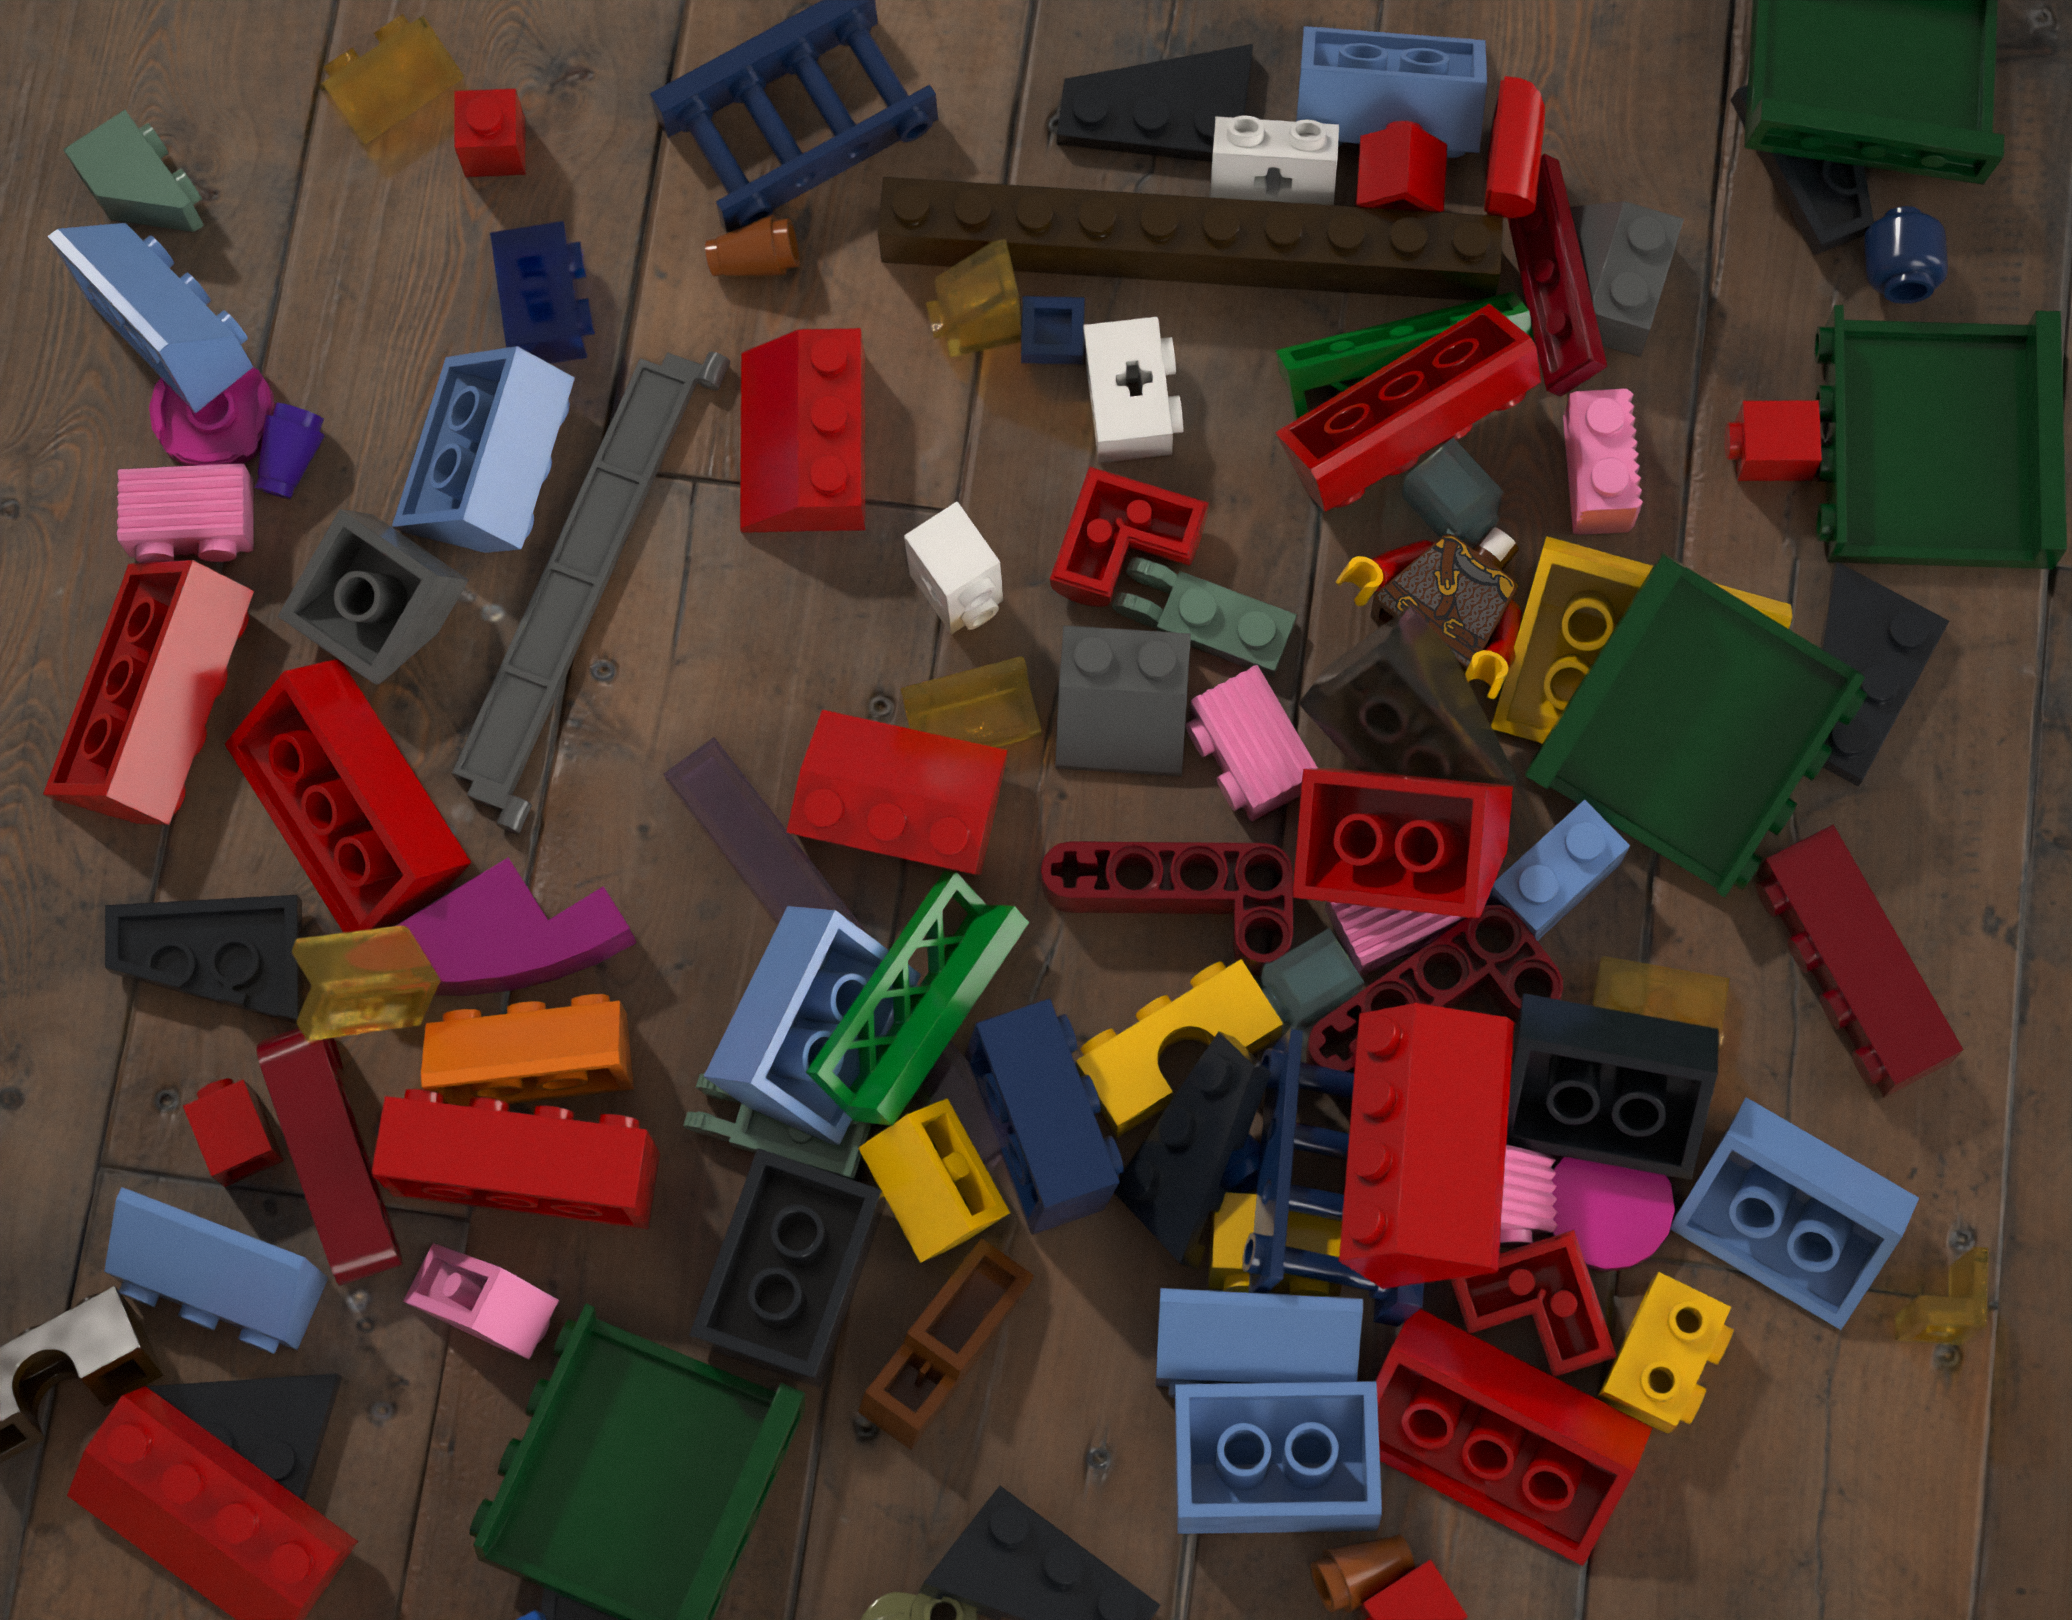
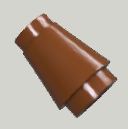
M770 215L705 242L707 263L713 277L720 275L785 276L787 269L798 267L800 264L797 236L790 218L777 220L774 215Z
M1400 1534L1389 1538L1384 1537L1324 1549L1322 1558L1310 1564L1311 1576L1316 1591L1326 1609L1331 1613L1342 1608L1348 1613L1352 1612L1365 1601L1395 1583L1404 1575L1415 1570L1411 1550Z

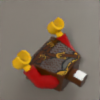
M1490 527L1475 546L1470 548L1454 535L1447 533L1436 542L1422 539L1386 551L1371 559L1363 556L1351 559L1337 578L1336 584L1341 586L1344 582H1351L1360 588L1361 591L1354 599L1356 605L1364 606L1374 592L1379 591L1373 599L1371 618L1463 687L1468 686L1472 679H1480L1491 687L1487 697L1490 699L1497 697L1508 670L1516 658L1514 646L1523 618V612L1514 601L1518 584L1503 572L1504 568L1519 551L1518 545L1510 536L1496 527Z

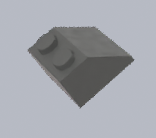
M1626 201L1572 206L1570 209L1602 345L1641 357L1684 218Z
M339 509L277 617L372 683L381 684L438 634L469 579L375 515Z
M1063 625L1055 769L1182 777L1191 633Z

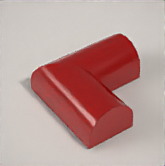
M1504 76V80L1500 81L1490 129L1485 173L1487 186L1484 212H1486V215L1503 216V218L1525 217L1532 214L1536 209L1545 128V105L1541 93L1532 82L1518 77Z
M1089 466L1050 577L1052 589L1061 596L1079 604L1092 607L1108 606L1129 548L1190 566L1203 534L1209 503Z
M1574 1229L1499 1253L1498 1272L1451 1279L1469 1334L1532 1314L1553 1377L1617 1357Z

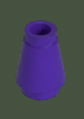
M276 403L272 416L265 415L257 473L258 479L255 488L281 498L291 499L294 488H297L325 437L320 432L324 422L323 417L295 406Z

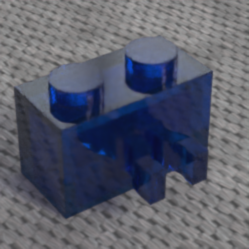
M564 221L491 232L490 236L506 348L518 346L549 364L588 358L585 336L595 335V325L590 299H579L576 279L587 278L581 241L570 242Z

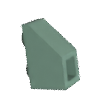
M123 110L63 149L76 173L110 220L195 232L204 226L193 206L202 200L193 183L181 168L171 174L161 160L169 152L149 123L138 128L126 110Z

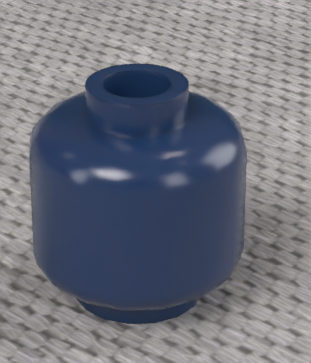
M1896 207L1887 211L1884 217L1875 221L1866 231L1864 249L1867 281L1876 292L1883 294L1887 300L1900 304L1923 301L1929 298L1934 290L1946 279L1948 272L1946 234L1943 225L1935 217L1921 213L1915 207Z

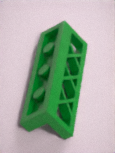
M1512 291L1275 350L1279 373L1289 389L1294 421L1308 413L1305 390L1330 384L1343 392L1488 304H1491L1528 334L1534 342L1530 312L1515 292ZM1355 378L1351 385L1344 382L1345 380Z
M944 871L806 1073L853 1121L893 1126L1029 924V921L1015 906L987 905L956 871ZM951 897H953L968 914L954 935L944 936L942 910ZM927 947L928 973L919 985L909 986L908 960L916 948ZM893 997L894 1023L886 1035L875 1036L874 1010L882 998ZM858 1048L859 1074L850 1088H848L832 1071L847 1049Z

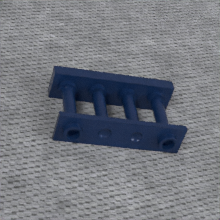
M821 0L650 93L656 119L666 136L669 138L680 131L690 132L728 195L716 201L721 226L726 233L772 215L774 209L900 140L906 143L920 138L932 127L933 122L938 120L936 93L931 85L908 95L869 33L872 27L878 24L875 0ZM840 44L851 48L887 106L886 109L858 124H855L817 63L820 55ZM787 73L797 75L834 134L833 138L805 153H802L764 91L766 84ZM733 102L745 105L781 164L780 167L752 182L748 181L711 120L713 113Z
M1290 1029L1272 1049L1268 1048L1265 1050L1261 1059V1063L1271 1072L1265 1090L1254 1232L1247 1238L1242 1258L1243 1271L1250 1273L1248 1293L1267 1294L1283 1279V1273L1368 1290L1370 1298H1375L1373 1322L1399 1327L1422 1308L1424 1283L1383 1289L1339 1262V1257L1286 1246L1288 1211L1342 1222L1344 1195L1291 1184L1293 1149L1347 1160L1349 1145L1348 1133L1296 1123L1298 1088L1352 1100L1354 1073L1301 1062L1303 1031Z

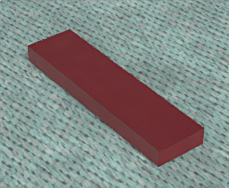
M1544 153L1541 156L1536 209L1532 214L1525 217L1507 219L1526 303L1530 312L1531 325L1546 391L1562 397L1608 366L1560 162L1558 159Z

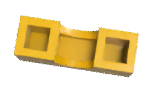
M1242 959L1227 968L1222 961L1210 965L1190 980V984L1193 987L1190 991L1171 1001L1168 995H1163L1153 1000L1135 1014L1139 1022L1118 1035L1113 1028L1105 1030L1087 1041L1080 1048L1084 1056L1076 1060L1079 1076L1089 1075L1092 1079L1099 1097L1101 1113L1117 1138L1167 1108L1171 1102L1173 1091L1161 1074L1158 1061L1165 1049L1173 1043L1182 1040H1196L1209 1046L1218 1031L1235 1037L1253 1055L1281 1037L1283 1022Z

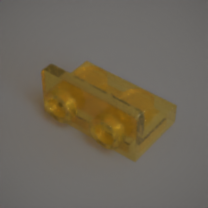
M401 14L373 33L380 44L362 56H359L352 47L323 66L329 78L318 84V87L324 95L328 94L362 145H365L465 78L424 15L409 23L405 15Z
M1601 956L1598 964L1592 1006L1719 1029V1053L1723 1048L1725 1033L1722 1032L1730 978Z

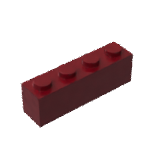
M1834 824L1766 858L1756 874L1760 880L1756 883L1757 894L1766 911L1772 917L1780 915L1792 936L1788 938L1787 943L1793 959L1804 973L1812 971L1824 992L1819 996L1823 1011L1836 1029L1844 1027L1856 1048L1852 1052L1853 1062L1865 1083L1869 1086L1876 1084L1883 1097H1886L1952 1063L1964 1049Z

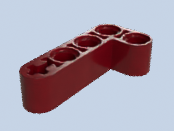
M1069 841L1052 847L1043 858L1041 866L1043 893L1049 904L1059 911L1069 913L1233 914V951L1235 960L1239 961L1242 959L1251 975L1260 977L1273 975L1281 970L1289 959L1293 938V869L1291 860L1285 851L1276 845L1267 843ZM1098 865L1106 866V890H1098ZM1071 866L1077 868L1078 878L1076 887H1063L1064 867ZM1128 866H1140L1150 873L1152 880L1142 889L1130 890L1120 885L1116 879L1119 872ZM1201 866L1212 871L1216 881L1210 888L1197 891L1187 887L1181 880V876L1190 867ZM1262 866L1275 871L1280 878V883L1272 890L1259 891L1248 884L1245 876L1253 868ZM1267 929L1276 934L1281 945L1272 953L1259 954L1248 947L1245 938L1254 930Z
M1488 905L1484 907L1480 918H1465L1323 1017L1312 1028L1306 1048V1063L1355 1073L1357 1038L1348 1047L1346 1061H1342L1337 1055H1332L1327 1059L1323 1056L1326 1039L1329 1038L1332 1043L1339 1045L1352 1037L1356 1026L1354 1018L1359 1025V1014L1371 1012V1007L1381 1000H1391L1397 1002L1400 1006L1420 1003L1453 1009L1484 987L1502 1012L1517 1024L1522 1000L1518 998L1515 992V984L1523 979H1534L1545 987L1548 998L1560 1000L1564 990L1563 978L1557 966L1533 934L1511 909L1501 905ZM1484 928L1501 930L1509 941V948L1501 953L1485 951L1479 946L1476 940V933ZM1444 964L1455 972L1458 983L1447 990L1433 988L1427 983L1423 971L1430 965Z
M322 1019L263 1039L256 1046L260 1068L325 1255L337 1284L342 1286L403 1265L399 1243L378 1182L371 1174L372 1165L341 1076L344 1074L343 1064L327 1020Z

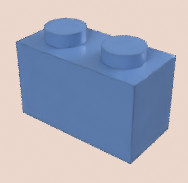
M1584 799L1494 882L1486 905H1501L1511 909L1538 941L1622 864L1630 845Z

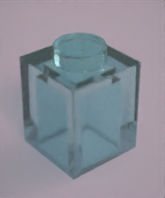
M1454 437L1405 477L1402 497L1439 538L1449 533L1461 541L1467 538L1471 543H1475L1480 540L1490 527H1494L1500 519L1496 513L1499 511L1503 491Z
M1330 928L1263 967L1261 983L1265 987L1262 989V992L1281 1021H1286L1291 1029L1300 1031L1320 1021L1323 1017L1361 992L1364 984L1363 979Z

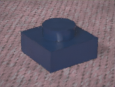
M1023 296L1021 363L1083 364L1085 297Z

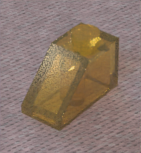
M1006 239L993 241L934 278L937 300L926 302L927 313L933 339L945 337L949 357L1021 343L1019 294Z

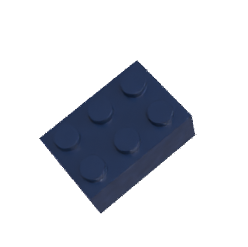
M1050 998L976 1023L964 1055L1031 1235L1103 1211L1120 1183L1117 1175L1124 1173L1122 1158L1115 1140L1112 1136L1103 1138L1094 1114L1100 1112L1101 1107L1093 1081L1089 1075L1079 1076L1071 1053L1076 1052L1078 1047L1072 1025L1065 1014L1056 1015Z

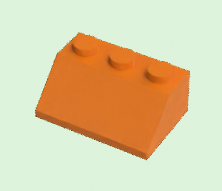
M605 994L577 996L571 999V1006L546 1009V1004L543 1002H520L509 1005L507 1007V1014L482 1017L481 1011L476 1009L453 1010L442 1015L443 1021L426 1023L421 1085L424 1090L444 1095L445 1104L469 1107L470 1098L472 1097L491 1098L513 1104L634 1089L627 1013L620 1001L610 1002V996Z

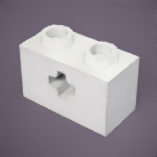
M1252 116L1216 117L1210 197L1333 205L1338 159L1339 125L1322 124L1314 120L1291 122L1260 120Z
M1158 317L1084 325V352L1098 463L1172 455L1173 433L1183 432L1180 396H1168L1166 375L1176 374L1172 337L1161 338ZM1138 382L1142 395L1130 397V391L1126 384Z
M955 502L904 535L910 576L951 634L964 626L968 630L975 629L989 621L998 612V604L1003 601L1000 561L958 502Z

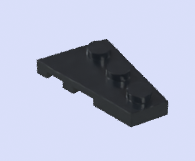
M1253 44L1065 78L1057 129V145L1212 162L1216 117L1234 118L1245 116Z
M1748 85L1736 89L1730 100L1744 127L1746 122ZM1757 150L1814 255L1865 236L1868 228L1874 223L1864 166Z
M1836 562L1832 570L1829 588L1830 597L1820 645H1822L1821 649L1864 675L1865 679L1859 688L1868 694L1849 725L1846 726L1837 721L1824 743L1832 747V751L1823 768L1859 787L1945 631L1949 620Z
M298 895L105 905V968L112 974L303 1025L302 900Z
M1218 1031L1124 1169V1173L1118 1178L1120 1183L1114 1192L1180 1264L1198 1269L1205 1250L1204 1246L1198 1244V1240L1209 1211L1219 1213L1227 1189L1219 1186L1230 1155L1232 1151L1243 1148L1271 1072L1235 1037Z
M337 1373L147 1387L301 1500L305 1501L342 1376Z
M1000 1485L926 1578L919 1590V1593L938 1600H942L943 1596L971 1605L977 1608V1614L994 1620H1001L1002 1617L1009 1620H1152L1161 1606Z

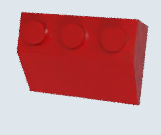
M861 328L798 329L741 353V533L865 531V351Z
M822 710L800 768L786 833L981 875L1009 750Z
M1336 768L1303 769L1293 898L1475 919L1480 918L1508 850L1513 786Z

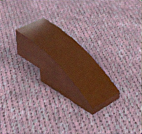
M981 1238L907 1332L903 1344L867 1388L858 1413L912 1450L988 1347L1032 1283L1035 1275Z

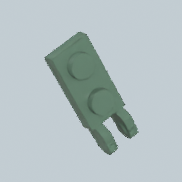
M1136 557L1131 559L1126 570L1127 575L1143 585L1170 595L1163 610L1152 601L1140 598L1134 594L1118 592L1112 604L1113 610L1117 611L1116 613L1157 629L1160 632L1191 633L1190 647L1248 669L1258 665L1264 675L1269 677L1275 676L1295 626L1297 614L1179 571L1177 575L1168 567L1143 558Z
M700 1073L695 1087L697 1090L702 1091L704 1095L711 1098L741 1103L703 1077L704 1074ZM741 1103L735 1123L716 1118L708 1113L688 1111L683 1126L690 1131L711 1138L729 1141L731 1146L752 1153H756L757 1148L856 1181L863 1159L858 1147L869 1140L874 1123L851 1120L840 1145H833L750 1109Z

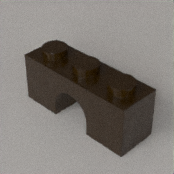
M115 1286L102 1293L93 1294L82 1299L74 1308L42 1325L24 1330L16 1339L0 1347V1463L45 1440L38 1422V1407L45 1393L55 1384L70 1378H80L101 1404L106 1407L119 1400L122 1395L142 1388L164 1376L139 1315Z

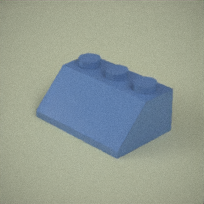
M1304 26L1296 121L1314 120L1322 124L1339 125L1338 147L1343 142L1360 144L1361 135L1384 130L1392 122L1411 121L1420 124L1424 131L1447 144V158L1460 157L1465 152L1479 153L1487 88L1485 40Z
M126 223L60 228L48 236L86 300L195 413L253 368L241 344L248 340V337L239 324L225 310L216 316L206 306L211 302V299L205 290L188 272L179 278L170 269L174 265V261L152 235L143 241Z
M518 346L446 357L392 527L404 533L484 553L521 550L524 540L530 534L534 524L533 511L541 485L551 469V453L559 427L566 419L569 411L568 398L575 377Z
M787 906L703 1077L750 1109L827 1143L840 1145L852 1119L822 1090L806 1071L889 950L836 910ZM908 965L909 986L917 985L921 974ZM893 997L882 998L874 1010L875 1036L886 1035L894 1023ZM858 1048L847 1049L832 1071L848 1088H850L859 1074Z
M1746 1097L1671 1223L1670 1230L1842 1330L1903 1237L1919 1198Z
M121 1187L116 1198L104 1272L122 1282L119 1292L123 1296L154 1308L159 1297L182 1305L178 1317L215 1331L219 1320L242 1329L238 1340L272 1354H275L279 1343L298 1350L329 1278L305 1257Z
M1161 1288L1156 1386L1169 1387L1168 1396L1175 1398V1384L1357 1382L1363 1299Z
M1377 1382L1175 1384L1177 1534L1378 1530L1382 1516Z

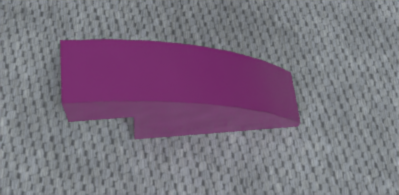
M507 857L346 956L342 961L361 985L418 995L471 996L513 991L554 981L599 964L637 942L630 927L604 886L548 920L511 860Z

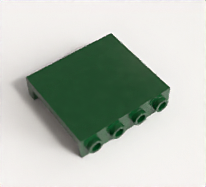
M1753 0L1744 148L1984 185L2004 157L2005 135L1993 133L1998 0Z
M1834 305L1825 327H1817L1814 342L1815 363L1825 364V385L1817 386L1815 400H1819L1820 423H1825L1826 444H1821L1822 460L1816 471L1817 482H1826V504L1820 503L1818 505L1816 536L1818 541H1827V562L2054 569L2067 550L2061 311L2036 310L2028 325L1844 320V305Z
M1662 552L1527 767L1525 776L1546 789L1550 786L1577 804H1580L1585 799L1605 821L1715 887L1716 893L1725 898L1733 885L1743 890L1755 874L1763 857L1754 851L1767 831L1777 836L1790 819L1797 806V802L1789 797L1802 776L1812 781L1825 764L1832 751V747L1824 742L1837 721L1848 726L1857 714L1868 694L1859 688L1865 677L1858 670Z
M585 1304L578 1321L568 1319L558 1336L553 1355L560 1359L550 1381L540 1378L530 1396L526 1415L532 1417L522 1441L512 1438L504 1451L498 1468V1475L504 1477L494 1501L484 1498L475 1513L469 1536L476 1538L473 1546L478 1561L620 1620H714L805 1413V1393L780 1383L777 1392L598 1320L595 1307Z

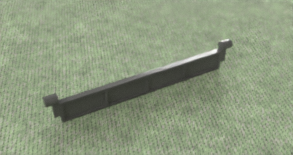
M668 352L662 365L639 359L452 771V775L455 778L472 784L467 794L470 800L501 811L496 825L510 833L520 834L532 807V804L512 794L697 384H700L710 390H719L731 361L719 353L708 352L703 365Z

